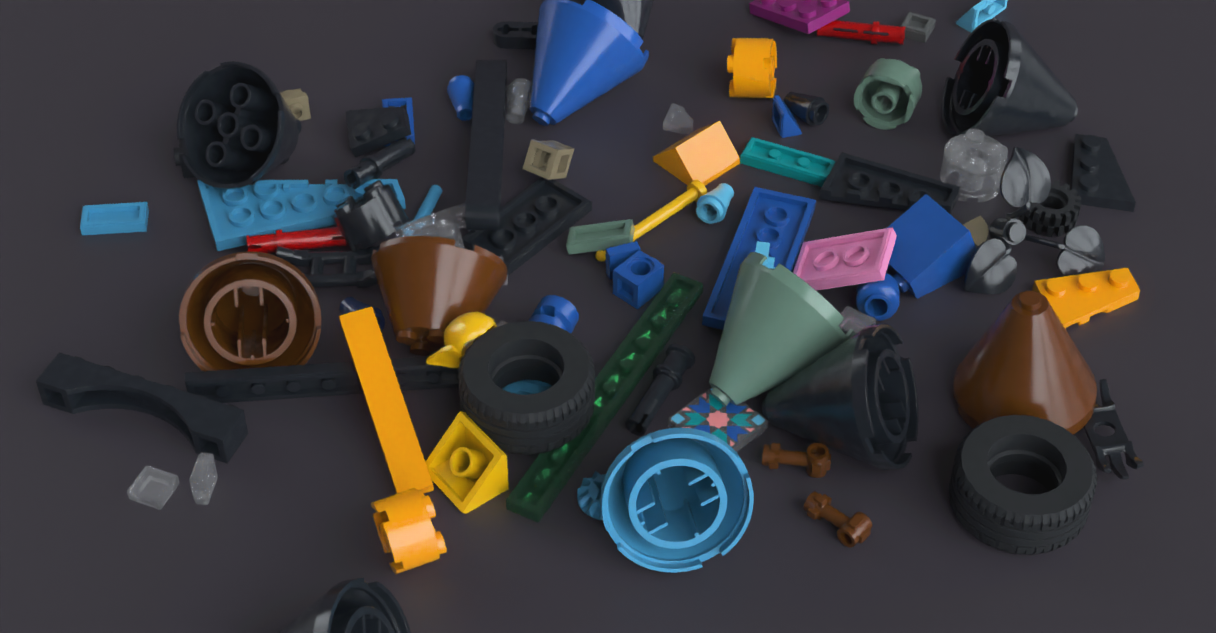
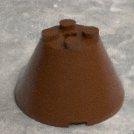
M405 236L383 241L380 243L378 251L373 249L371 263L396 341L410 346V353L420 356H427L430 354V351H438L445 347L444 331L450 322L458 316L469 312H481L484 314L505 283L508 272L507 266L501 258L482 247L474 245L473 251L456 247L454 239L433 236Z

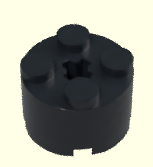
M381 180L364 188L365 193L354 200L353 196H349L335 205L337 208L334 210L335 214L332 218L352 251H357L359 243H361L363 248L377 243L396 231L393 226L396 222L400 220L402 225H404L409 220L390 185H383Z

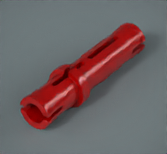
M834 20L818 29L817 36L871 41V44L875 45L878 42L903 45L906 27L880 25L879 21H874L873 24ZM834 28L858 30V32L834 30ZM864 31L888 33L889 35L864 33Z
M338 227L282 233V230H275V234L246 236L248 251L267 254L275 253L277 246L292 250L346 246V240Z

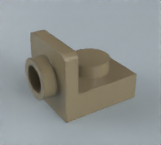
M301 88L285 90L280 93L295 118L300 121L311 119L308 96L305 92H302Z

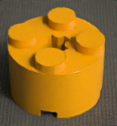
M732 38V55H728L727 72L733 73V80H730L729 84L730 97L773 98L777 79L774 78L775 68H777V47L774 39Z
M412 488L371 502V507L376 511L373 513V518L385 553L392 552L394 562L389 564L395 575L440 559V554L447 552L441 532H436L431 522V518L436 517L433 503L429 495L425 496L422 490L418 491L416 488Z

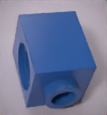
M638 250L613 270V294L637 310L664 289V265L641 250Z

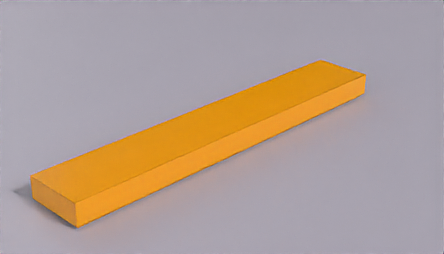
M373 307L339 315V321L396 494L412 488H416L418 491L422 490L423 493L434 491L433 483Z

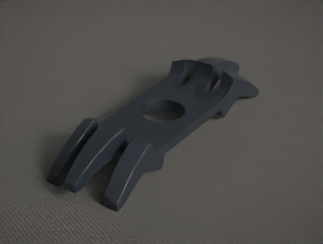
M1101 379L1099 385L1102 406L1096 401L1093 414L1084 426V430L1094 451L1097 467L1107 473H1111L1112 470L1122 480L1129 479L1121 453H1125L1126 464L1130 468L1138 469L1143 467L1144 463L1135 454L1132 441H1129L1116 413L1115 403L1111 399L1107 380ZM1106 425L1112 427L1115 433L1111 436H1100L1094 429L1098 426ZM1105 455L1109 456L1110 465L1107 462Z

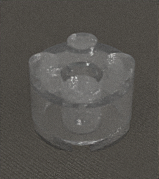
M969 129L966 131V134L957 135L945 144L940 179L942 182L961 187L958 198L960 201L967 202V198H978L977 202L991 200L1000 192V180L1006 166L1008 149L994 138L986 136L982 130Z

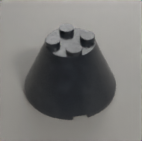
M229 61L220 63V66L210 71L205 70L190 85L179 108L177 139H180L185 154L182 156L184 163L196 178L212 187L236 189L249 185L279 164L288 162L296 148L302 127L300 120L295 118L273 81L262 70L250 64Z

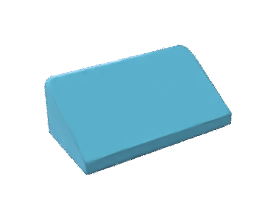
M982 0L967 11L956 24L972 32L981 23L992 19L1005 10L1008 0Z

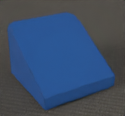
M775 95L773 98L772 121L779 135L782 138L801 135L802 131L794 115L781 97Z

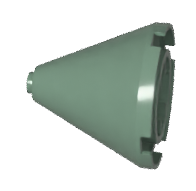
M750 252L740 264L709 381L710 386L713 388L710 394L724 406H727L729 402L733 405H738L777 387L856 334L853 329H850L846 335L839 327L844 317L809 284L781 264H778L775 269L762 265L767 257L757 252Z

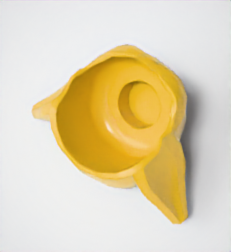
M469 312L458 316L450 322L444 331L445 347L427 357L426 363L428 365L458 369L466 350L481 335L497 327L494 319L481 312Z

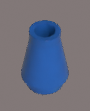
M465 75L453 77L447 87V94L455 108L457 118L462 121L472 119L475 87L472 79Z

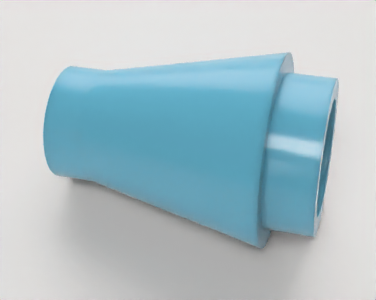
M721 183L715 189L701 196L697 201L696 212L698 217L708 224L722 221L734 196L733 188L726 183Z

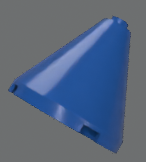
M543 0L539 8L530 103V111L533 113L532 118L543 126L555 125L640 72L649 58V51L645 50L642 53L640 49L643 43L642 38L620 17L592 0H586L583 5L570 0Z

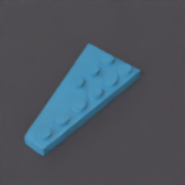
M337 179L325 180V184H309L308 180H258L254 185H246L236 189L216 188L197 180L217 251L247 245V235L275 234V230H282V233L312 230L336 225L332 218L335 214L334 210L337 208L335 205L349 196H353L354 200L365 193L364 188L378 180H381L383 185H390L402 208L406 209L405 198L397 179H371L357 189H353V185L349 187L347 184H338Z

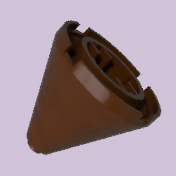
M251 251L228 254L204 266L188 284L179 310L180 337L186 352L202 371L305 365L314 353L320 338L321 308L319 299L306 276L298 268L282 258L267 253Z
M1035 291L1020 292L1012 298L959 364L954 376L953 397L959 406L960 416L972 429L981 423L997 417L1027 415L1051 421L1074 435L1087 424L1096 404L1097 386L1090 367L1047 298Z

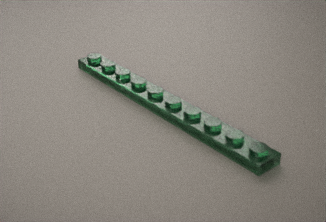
M677 273L671 275L595 378L594 412L586 428L562 447L539 454L506 499L507 510L539 523L703 293V283Z

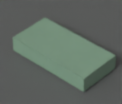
M633 219L570 227L566 243L568 254L606 250V248L633 242L635 231Z

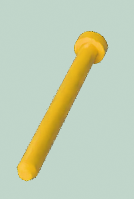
M699 180L692 181L687 185L686 192L634 226L633 242L693 201L697 202L701 196L708 193L704 184ZM606 250L596 252L595 258L599 262L606 261Z

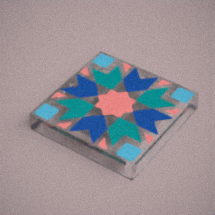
M712 387L668 418L669 428H692L708 432L725 441L736 452L768 429V420L744 402L738 405H733L729 402L727 406L721 404L710 394L713 389Z

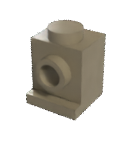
M531 139L523 169L548 180L566 178L575 148L554 140L538 141Z

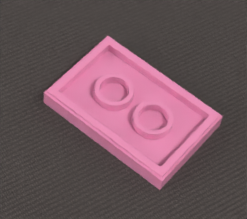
M892 227L803 242L793 273L816 291L883 281L897 235Z

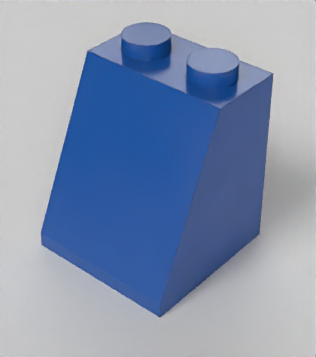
M927 194L887 227H893L897 237L886 272L895 278L902 293L908 291L918 299L966 274L970 260L976 250L972 235L965 226Z

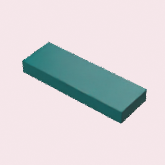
M754 137L750 138L740 155V164L822 187L836 163L832 159Z

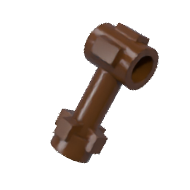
M780 443L764 444L762 465L769 466L770 469H778L779 464L805 466L806 473L810 477L821 478L826 475L827 470H830L831 454L828 447L822 443L809 445L807 452L783 450Z
M813 491L807 497L803 505V510L807 512V516L814 520L816 518L818 520L824 518L838 527L837 537L845 546L854 547L857 543L862 544L870 535L873 525L866 514L856 512L850 518L831 506L832 498L826 494L821 495Z

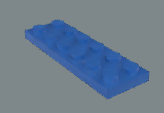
M754 187L703 313L702 325L723 330L740 264L750 252H755L757 241L770 243L769 257H775L774 267L781 264L791 272L793 271L815 211L816 200Z

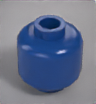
M886 273L883 281L858 284L856 288V305L861 315L869 320L884 321L891 318L897 312L900 304V290L894 277Z

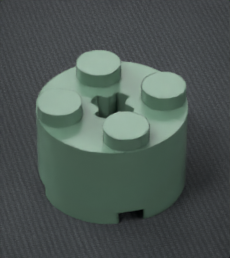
M877 59L866 71L854 94V106L864 116L863 120L867 124L883 130H891L900 124H905L910 119L922 95L919 70L896 59Z

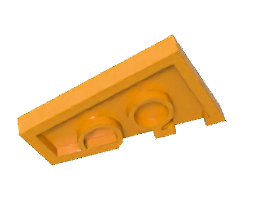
M1129 268L1034 280L1032 291L1038 292L1047 298L1065 329L1075 323L1079 326L1087 323L1090 317L1097 313H1109L1136 301L1140 294V288Z

